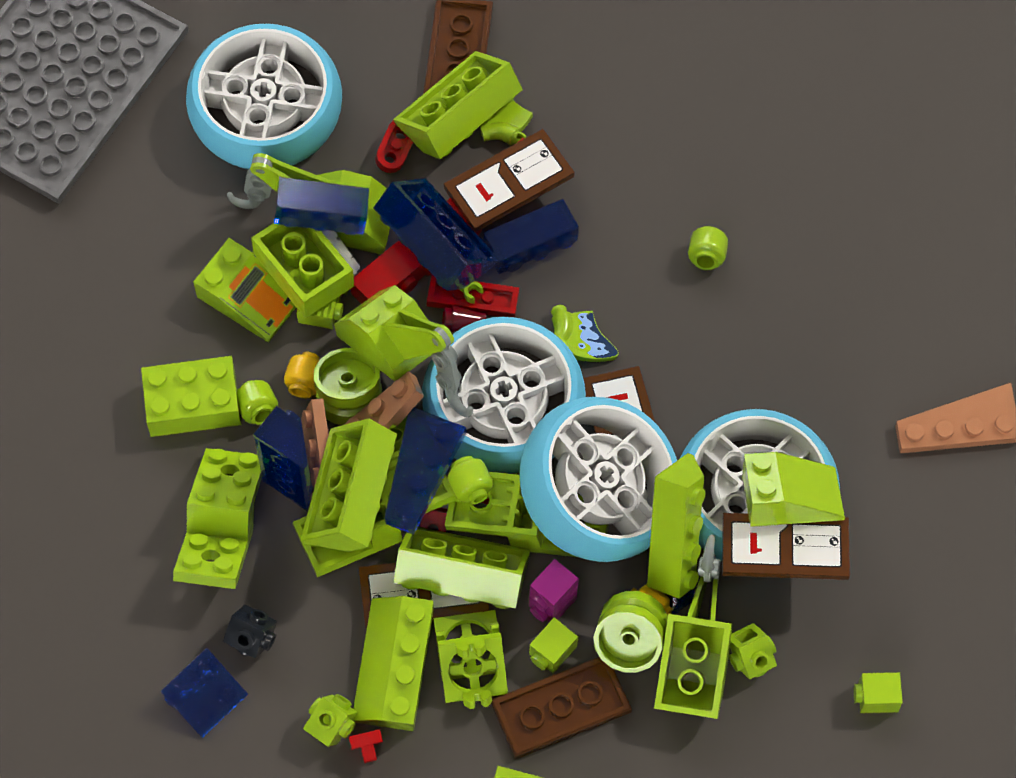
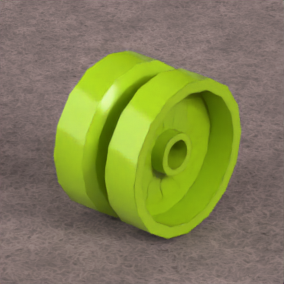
M340 348L329 352L319 360L314 368L316 399L324 400L326 419L332 423L344 425L351 417L355 416L382 393L380 370L353 348Z
M624 591L613 595L604 604L593 636L594 647L600 659L611 668L625 673H638L650 668L659 659L664 645L668 615L662 604L651 595L640 591Z

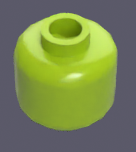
M712 226L696 229L692 233L689 242L688 257L690 261L702 270H712L721 266L726 259L728 248L727 236L723 231Z
M263 380L247 381L237 390L238 408L245 422L263 425L273 419L278 410V401L267 382Z
M472 456L462 457L452 463L451 470L448 473V482L456 498L461 502H471V504H478L486 500L488 497L487 493L493 487V479L485 463L481 459L473 458Z

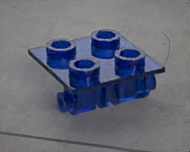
M205 648L160 691L165 696L164 700L171 707L174 706L202 738L248 695L208 648Z

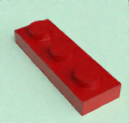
M432 275L427 306L444 309V307L451 308V305H455L476 312L486 313V315L515 318L520 287L479 282L483 287V294L477 290L469 291V294L475 298V304L467 302L464 293L454 285L449 284L446 281V277Z

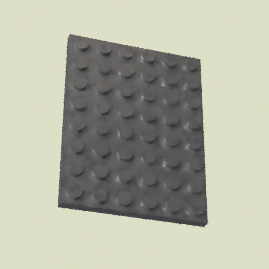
M7 0L0 9V171L60 204L189 32L188 25L141 0Z

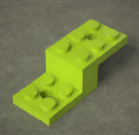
M431 445L390 462L387 471V481L383 487L380 499V509L376 514L372 530L373 536L368 548L347 552L301 542L317 578L402 542L400 524L456 501V496L448 482V478ZM413 479H419L424 483L417 490L409 489L407 484ZM307 516L293 522L299 540H301Z
M205 449L187 501V533L173 571V581L236 589L253 534L254 501L266 466V456L249 452L225 451L223 449Z
M489 472L493 479V487L487 493L490 501L484 508H475L471 502H461L457 498L456 501L448 505L445 521L446 530L506 536L510 546L528 549L530 552L576 557L554 545L535 525L522 497L519 475ZM578 495V498L584 502L583 497ZM585 522V525L596 531L608 533L609 524L596 525Z

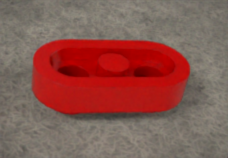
M394 120L389 124L375 158L377 166L386 173L398 172L403 167L414 143L395 124ZM401 133L405 138L399 139L396 134ZM391 157L395 162L389 163L385 158Z

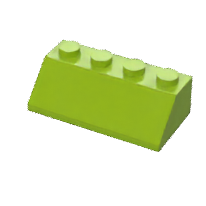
M475 51L393 120L423 153L441 159L449 155L453 148L461 141L469 138L480 125L489 121L499 109L512 102L514 97L523 89L510 62Z
M370 418L330 428L301 542L347 552L368 548L373 536L372 530L376 514L380 509V499L383 487L387 481L390 460L395 450L394 444L397 436L395 432Z
M689 453L656 475L654 482L647 587L676 598H681L688 591L694 589L699 578L697 560L701 552L699 535L703 525L701 510L705 498V490L703 489L704 475L694 455Z
M410 525L398 549L393 583L401 584L402 587L411 590L418 588L429 590L439 596L453 595L462 597L468 602L482 601L491 603L500 609H516L524 582L530 550Z
M406 596L372 598L353 707L358 712L353 719L355 723L414 731L434 611V601Z

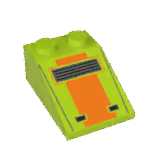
M231 238L227 239L193 281L197 298L268 343L296 309L293 302L259 262L253 252Z

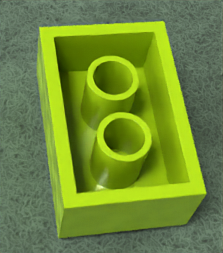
M301 206L251 237L253 254L305 318L354 287L353 269Z
M232 356L141 368L146 420L151 437L241 425Z

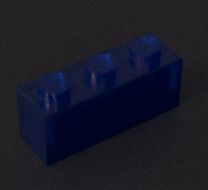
M279 177L274 224H281L287 227L313 228L318 231H337L349 235H363L368 215L369 188Z
M561 199L484 232V248L498 274L506 271L514 272L524 263L531 260H541L550 252L559 248L566 249L571 247L578 240L579 226L564 199Z

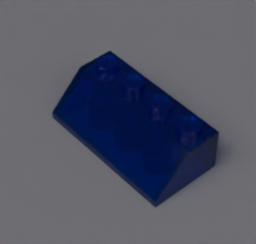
M426 178L392 182L373 207L380 215L381 221L392 228L399 236V241L417 256L418 262L427 268L436 278L438 285L447 291L467 287L500 261Z
M276 406L253 434L263 482L308 512L313 490L302 421L293 411L288 409L284 411Z

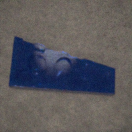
M413 408L410 411L386 509L385 523L413 535L415 534L467 433L465 426L417 408Z

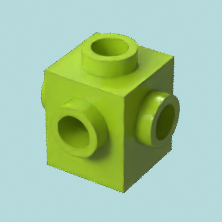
M754 623L731 634L730 649L732 654L729 655V660L736 672L741 671L748 679L763 676L768 670L777 666L773 655L776 653V647L772 639Z
M339 694L324 696L322 699L319 697L310 707L308 713L311 716L303 729L327 747L338 744L342 737H348L355 727L356 723L353 719L358 712L350 707L352 703L347 698Z

